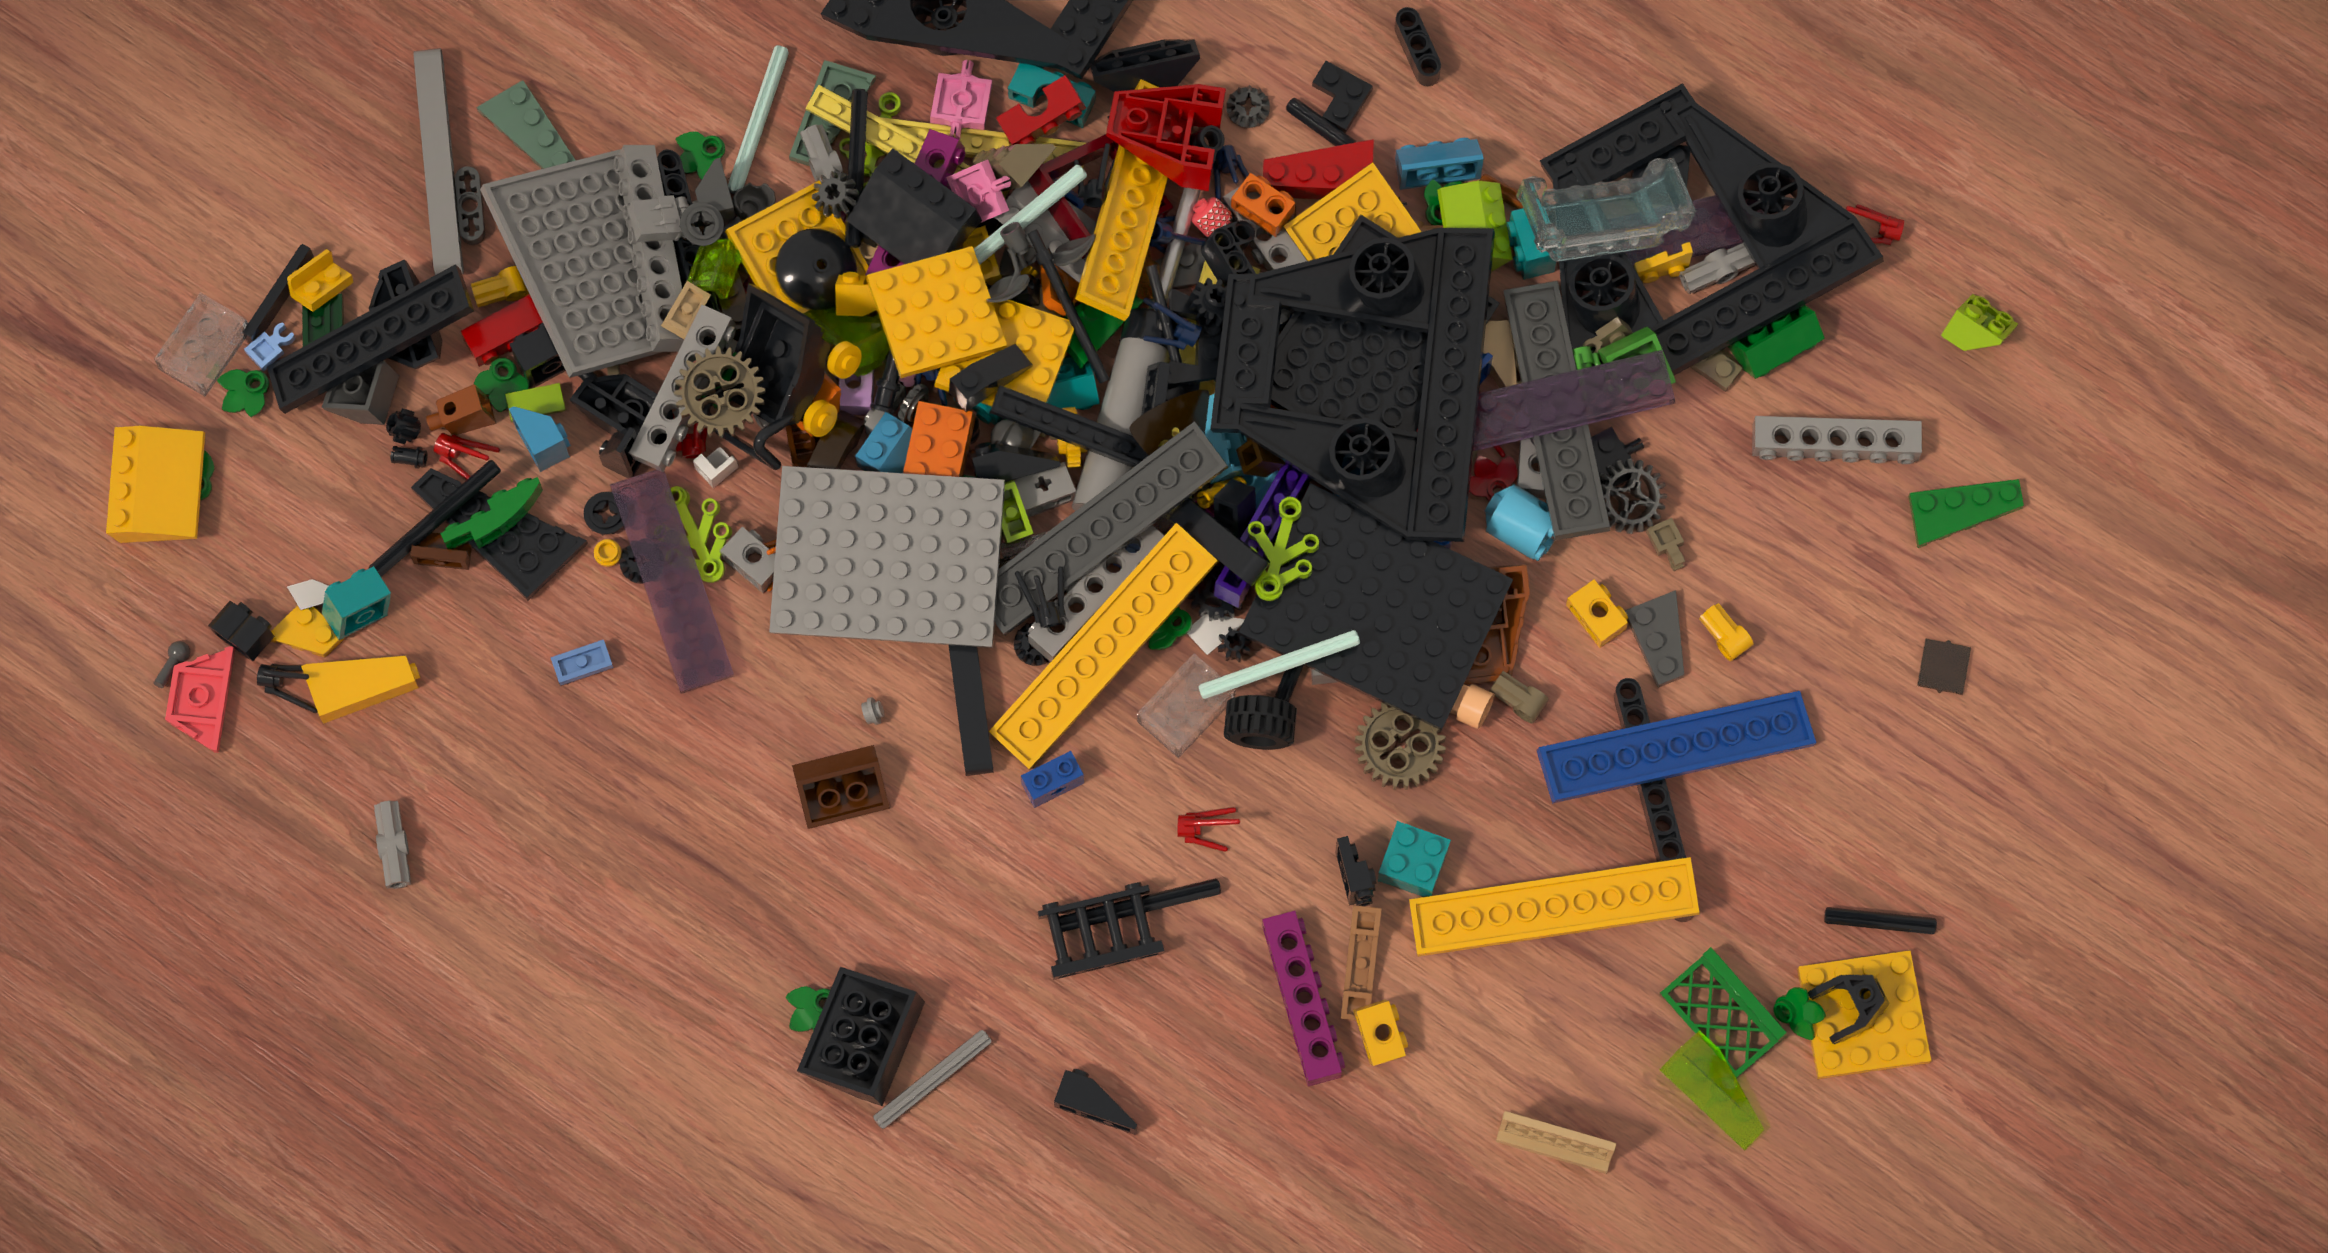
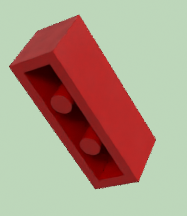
M529 294L461 330V334L480 367L484 364H492L494 360L508 351L512 352L509 344L522 333L529 334L537 330L543 321Z

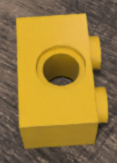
M1594 579L1568 597L1566 606L1597 646L1601 648L1627 629L1628 616L1621 606L1618 605L1616 607L1609 599L1611 594L1603 584L1599 585ZM1597 607L1603 608L1606 611V615L1604 617H1596L1593 615L1592 610Z
M1385 999L1353 1010L1369 1063L1372 1066L1406 1056L1404 1049L1408 1048L1404 1032H1399L1396 1021L1400 1019L1395 1004L1390 1005V1002ZM1381 1024H1386L1389 1028L1388 1036L1382 1040L1377 1039L1375 1035L1376 1028Z

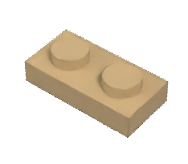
M687 281L661 326L685 339L701 305H706L711 294Z

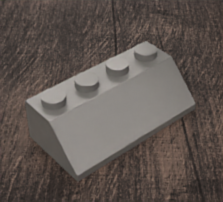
M1028 181L1023 187L1016 188L1006 200L1009 211L995 216V219L1005 224L1038 197ZM1067 200L1090 235H1093L1097 222ZM1048 209L1023 229L1026 235L1037 229L1046 249L1050 248L1052 253H1055V250L1060 245L1069 241ZM1087 257L1084 259L1080 258L1072 264L1058 267L1080 283Z

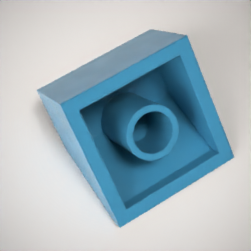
M514 406L509 408L515 428L540 472L570 457L567 448L571 445L561 423L555 424L552 417Z
M885 412L856 454L857 467L864 471L903 473L912 428Z

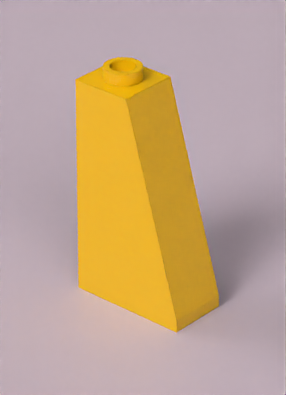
M406 656L312 663L301 666L303 673L309 675V679L306 681L323 724L418 689L416 679L420 678L415 662L410 664Z

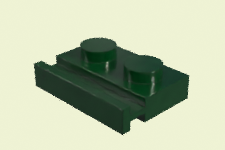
M342 294L334 296L314 312L302 305L303 347L344 325V297Z

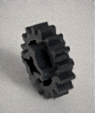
M1223 563L1220 566L1215 565L1202 579L1205 582L1206 588L1200 594L1198 590L1202 581L1187 596L1188 599H1194L1191 602L1192 609L1200 608L1198 616L1202 617L1207 613L1209 614V621H1212L1214 616H1218L1220 621H1224L1225 614L1233 618L1234 608L1240 611L1243 609L1242 603L1237 608L1215 597L1214 592L1212 593V588H1215V582L1219 577L1216 575H1220L1225 567Z

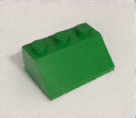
M1803 305L1733 343L1728 348L1742 369L1756 379L1767 375L1770 370L1780 364L1791 361L1799 353L1815 347L1825 337L1816 313L1806 305Z

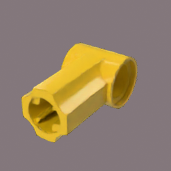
M517 266L505 268L497 276L471 283L478 308L505 299L507 301H517L529 295Z
M1719 603L1711 606L1700 616L1699 620L1715 638L1718 649L1728 661L1734 660L1754 645L1748 632L1742 626H1737Z

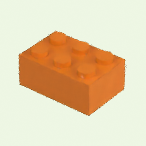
M918 401L903 473L963 477L976 415L972 411L965 412L962 409Z

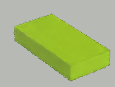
M560 383L505 394L508 411L513 406L544 415L565 411ZM509 411L510 420H511V422H513L512 417H511V414H510V411Z

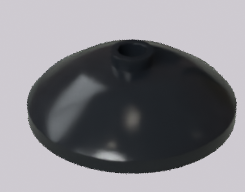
M813 228L795 233L782 245L776 258L775 272L780 288L792 302L810 310H826L836 306L835 284L838 276L846 272L857 273V266L853 252L850 247L846 246L843 239L830 231ZM817 261L823 262L825 268L819 269L817 267Z

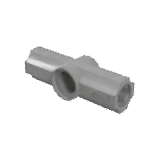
M822 124L807 127L800 132L809 156V166L816 182L820 180L821 184L823 183L820 178L821 175L830 179L831 171H835L838 176L843 173L840 159L836 151L832 150ZM837 191V194L834 192V193L831 195V197H832L833 199H834L833 196H835V197L837 198V197L840 195V193H839L838 191Z
M1742 243L1728 250L1722 248L1710 253L1705 257L1704 261L1680 272L1679 277L1685 291L1691 294L1714 283L1718 285L1724 284L1736 277L1738 272L1754 266L1755 263Z
M380 802L374 805V812L378 829L376 843L379 858L383 864L385 885L387 889L404 888L411 884L407 861L409 848L406 833L402 827L399 802Z

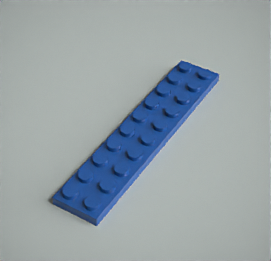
M1796 691L1542 746L1536 751L1553 804L1814 746L1816 740L1801 692Z

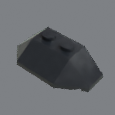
M1164 39L1112 50L1094 60L1090 70L1096 83L1113 92L1135 90L1140 79L1159 88L1178 86L1200 60V53L1195 39H1188L1186 41Z
M405 259L380 270L379 280L374 289L369 311L420 284ZM440 332L433 333L387 359L413 369H418L440 359L442 348Z
M618 374L585 378L570 398V401L593 423L611 435L629 427L634 429L638 435L657 394L630 376ZM672 410L667 413V419L669 420L674 419ZM667 434L657 435L654 443L657 445L663 444L667 439Z

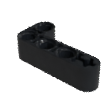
M1240 220L1215 229L1201 246L1202 256L1216 279L1222 280L1221 286L1224 288L1227 286L1229 274H1256L1243 253L1244 249L1255 237V230L1247 221Z

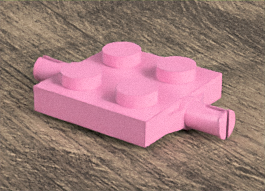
M967 60L962 62L961 73L952 75L938 73L930 116V123L950 126L949 136H955L959 140L962 128L984 130L992 89V80L972 75L974 63L970 60L968 69Z
M989 160L946 177L951 191L976 208L982 219L981 222L1009 211L1001 190L1010 187L1011 181L1003 184L1004 181L1010 178L1003 176L996 180Z

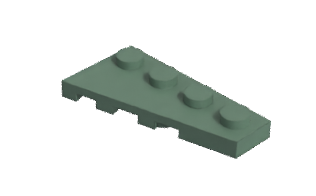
M824 60L811 97L818 85L851 102L852 91L854 89H865L868 92L876 81V75ZM806 110L789 155L790 161L809 166V156L800 136V132L807 127L822 124L830 145H832L842 129Z
M523 80L476 107L477 111L484 118L486 117L492 122L494 127L513 141V144L521 151H524L541 169L576 161Z

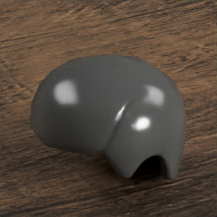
M748 183L743 188L737 190L732 199L735 214L742 220L772 206L776 202L775 192L766 183H763L761 186H754Z

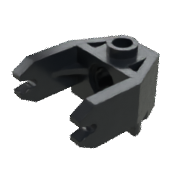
M1839 975L1808 992L1812 1000L1836 989L1848 990L1859 1012L1858 1019L1853 1025L1829 1037L1834 1045L1871 1028L1877 1018L1882 1015L1890 1004L1878 979L1873 975ZM1867 991H1870V997L1868 999H1864V994Z

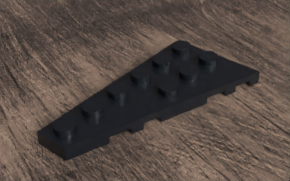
M430 468L411 489L433 510L462 484L460 481ZM481 491L477 492L445 522L448 525L456 522L461 524L470 520V517L479 511H490L487 500L491 497ZM529 513L506 533L479 549L474 539L467 542L527 601L588 544L587 540L573 536L557 526L554 527Z

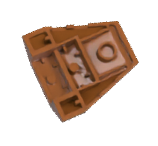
M1527 565L1489 567L1512 578L1513 581L1464 685L1496 681L1502 671L1512 676L1521 628L1524 622V614L1530 594Z

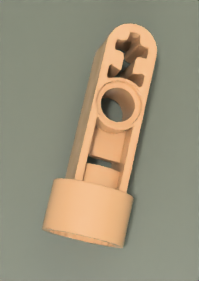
M1463 684L1450 713L1456 715V720L1479 730L1491 709L1495 694L1474 684H1471L1470 687Z

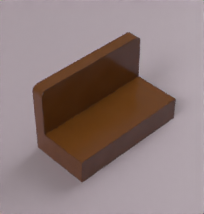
M432 532L417 546H412L410 557L416 565L469 570L472 547L465 543L454 549H447L441 534Z

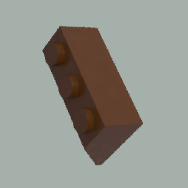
M874 745L792 765L808 829L890 809Z

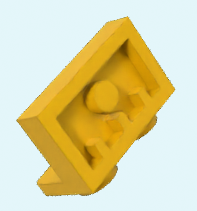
M328 249L315 256L287 278L291 298L312 312L354 283L352 274L333 262L332 252Z

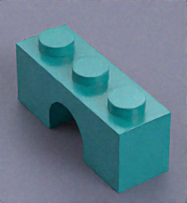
M1019 63L1008 86V98L1034 108L1038 98L1045 95L1042 89L1064 76V74L1060 72L1051 73L1044 70L1042 66ZM1071 81L1086 109L1082 111L1081 116L1073 121L1067 120L1066 122L1083 128L1095 104L1096 90H1093L1085 82L1076 83Z

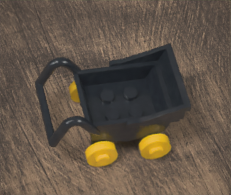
M748 284L740 338L735 352H742L743 357L741 361L743 362L748 358L752 359L750 369L753 367L759 368V372L754 377H763L764 382L757 385V387L765 388L766 393L758 395L765 403L764 405H756V408L761 413L757 416L768 422L769 425L758 432L753 446L735 434L731 436L728 430H724L723 439L769 468L779 470L781 462L765 447L766 440L786 426L798 424L799 421H803L804 429L815 437H822L829 433L837 420L836 407L822 399L812 403L823 384L826 365L830 373L840 379H845L853 375L858 369L862 355L861 350L848 341L840 342L837 345L822 339L824 333L821 331L822 327L816 325L813 319L756 285ZM735 370L733 371L730 381L734 380L737 376V372ZM738 384L728 390L743 388L744 384ZM719 387L718 389H716L715 394H717L719 398L724 397L723 392L727 390H722V388ZM735 395L731 398L732 401L740 406L745 402V398L740 395ZM708 403L704 406L703 413L705 415L712 416L710 408L713 403Z

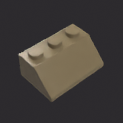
M1053 144L1002 146L998 149L992 148L989 151H981L972 162L976 165L989 160L996 180L1003 176H1008L1010 179L1004 181L1003 184L1011 181V185L1001 190L1006 191L1023 187L1056 147Z

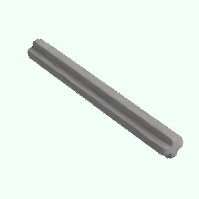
M983 1030L978 1031L873 1116L877 1125L882 1129L886 1128L990 1045L992 1041L988 1034Z

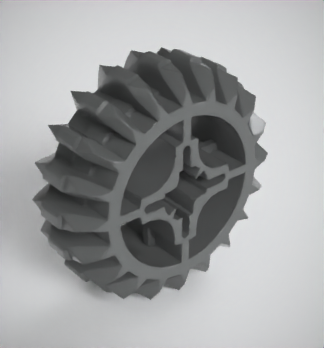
M1626 459L1625 466L1621 460L1615 461V468L1611 465L1606 466L1608 475L1599 473L1600 480L1603 481L1601 487L1610 528L1616 523V532H1622L1624 527L1627 534H1632L1634 527L1637 532H1643V523L1647 527L1653 526V521L1650 517L1656 520L1660 519L1661 516L1656 509L1664 510L1666 507L1664 504L1659 503L1660 499L1667 498V494L1659 492V489L1666 486L1665 483H1656L1661 476L1660 473L1650 475L1653 466L1647 465L1643 469L1644 463L1642 460H1638L1634 465L1633 459ZM1626 473L1632 474L1630 480H1627L1622 488L1612 486L1621 475ZM1640 478L1647 485L1649 497L1643 495V493L1641 492V481H1639ZM1630 492V494L1634 496V498L1640 500L1629 501V498L1625 497L1624 494L1620 493ZM1610 496L1618 500L1619 515L1611 505ZM1636 505L1647 506L1640 516L1631 520L1627 519L1628 514L1632 513Z

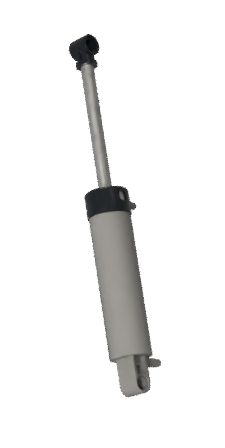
M1210 125L1192 133L1189 145L1215 149V161L1217 151L1223 147L1225 138L1218 127ZM1204 137L1208 140L1209 146L1206 145ZM1184 187L1172 228L1174 233L1188 235L1194 214L1193 206L1197 203L1201 190ZM1172 239L1165 251L1159 276L1166 303L1169 300V293L1174 283L1185 241ZM1149 306V309H1131L1129 317L1124 322L1119 339V348L1097 419L1098 423L1132 435L1129 429L1131 424L1142 414L1148 366L1157 362L1169 363L1170 360L1166 345L1143 340L1144 336L1164 338L1158 312L1151 306ZM1171 320L1175 332L1178 324ZM1088 451L1072 503L1073 510H1078L1133 467Z

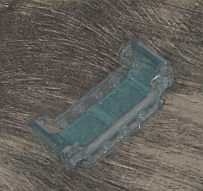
M1657 158L1652 160L1641 178H1623L1613 182L1602 181L1586 186L1574 185L1570 188L1546 190L1547 184L1545 180L1532 176L1523 179L1516 194L1517 200L1522 203L1534 233V242L1537 250L1542 253L1547 251L1555 262L1657 247L1664 242L1662 237L1664 234L1674 229H1678L1679 232L1687 229L1696 213L1674 158Z

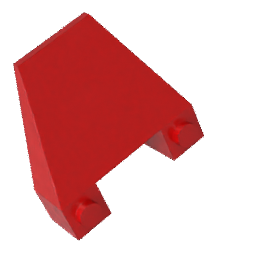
M1194 84L1115 91L1106 136L1179 186L1209 191L1215 149L1191 146L1189 144L1193 126L1204 128L1213 125L1220 129L1226 88Z

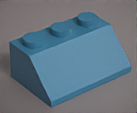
M1459 138L1450 143L1434 141L1427 144V146L1416 147L1415 145H1406L1396 150L1395 163L1400 190L1426 187L1431 180H1435L1441 185L1455 181L1463 182L1480 179L1484 158L1478 140Z

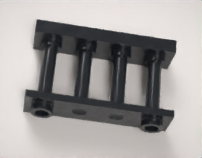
M1141 882L1126 885L1125 891L1059 906L1058 902L1042 905L1043 910L1037 913L1038 919L1048 918L1058 959L1055 961L1056 965L1051 966L1053 980L1164 954L1162 940L1155 941V937H1151L1141 896L1149 893V885L1142 886ZM1127 898L1131 899L1140 936L1139 946L1128 948L1127 944L1123 942L1114 905L1115 901ZM1103 904L1113 947L1110 948V953L1100 955L1099 950H1096L1086 908ZM1073 911L1076 913L1085 950L1083 954L1084 959L1072 961V957L1068 956L1059 919L1060 914Z

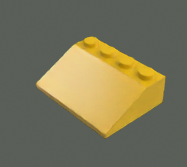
M149 426L115 427L106 534L119 543L197 539L205 432Z

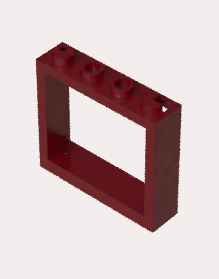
M1105 134L1041 164L1029 178L1028 182L1039 196L1054 183L1053 179L1067 173L1075 166L1074 160L1078 159L1080 166L1102 157L1106 143L1110 144L1109 156L1114 160L1119 144L1108 138ZM1164 193L1157 217L1161 218L1166 217L1173 208ZM1064 196L1048 208V211L1069 241L1090 236V233ZM1089 250L1081 257L1082 259L1087 257Z

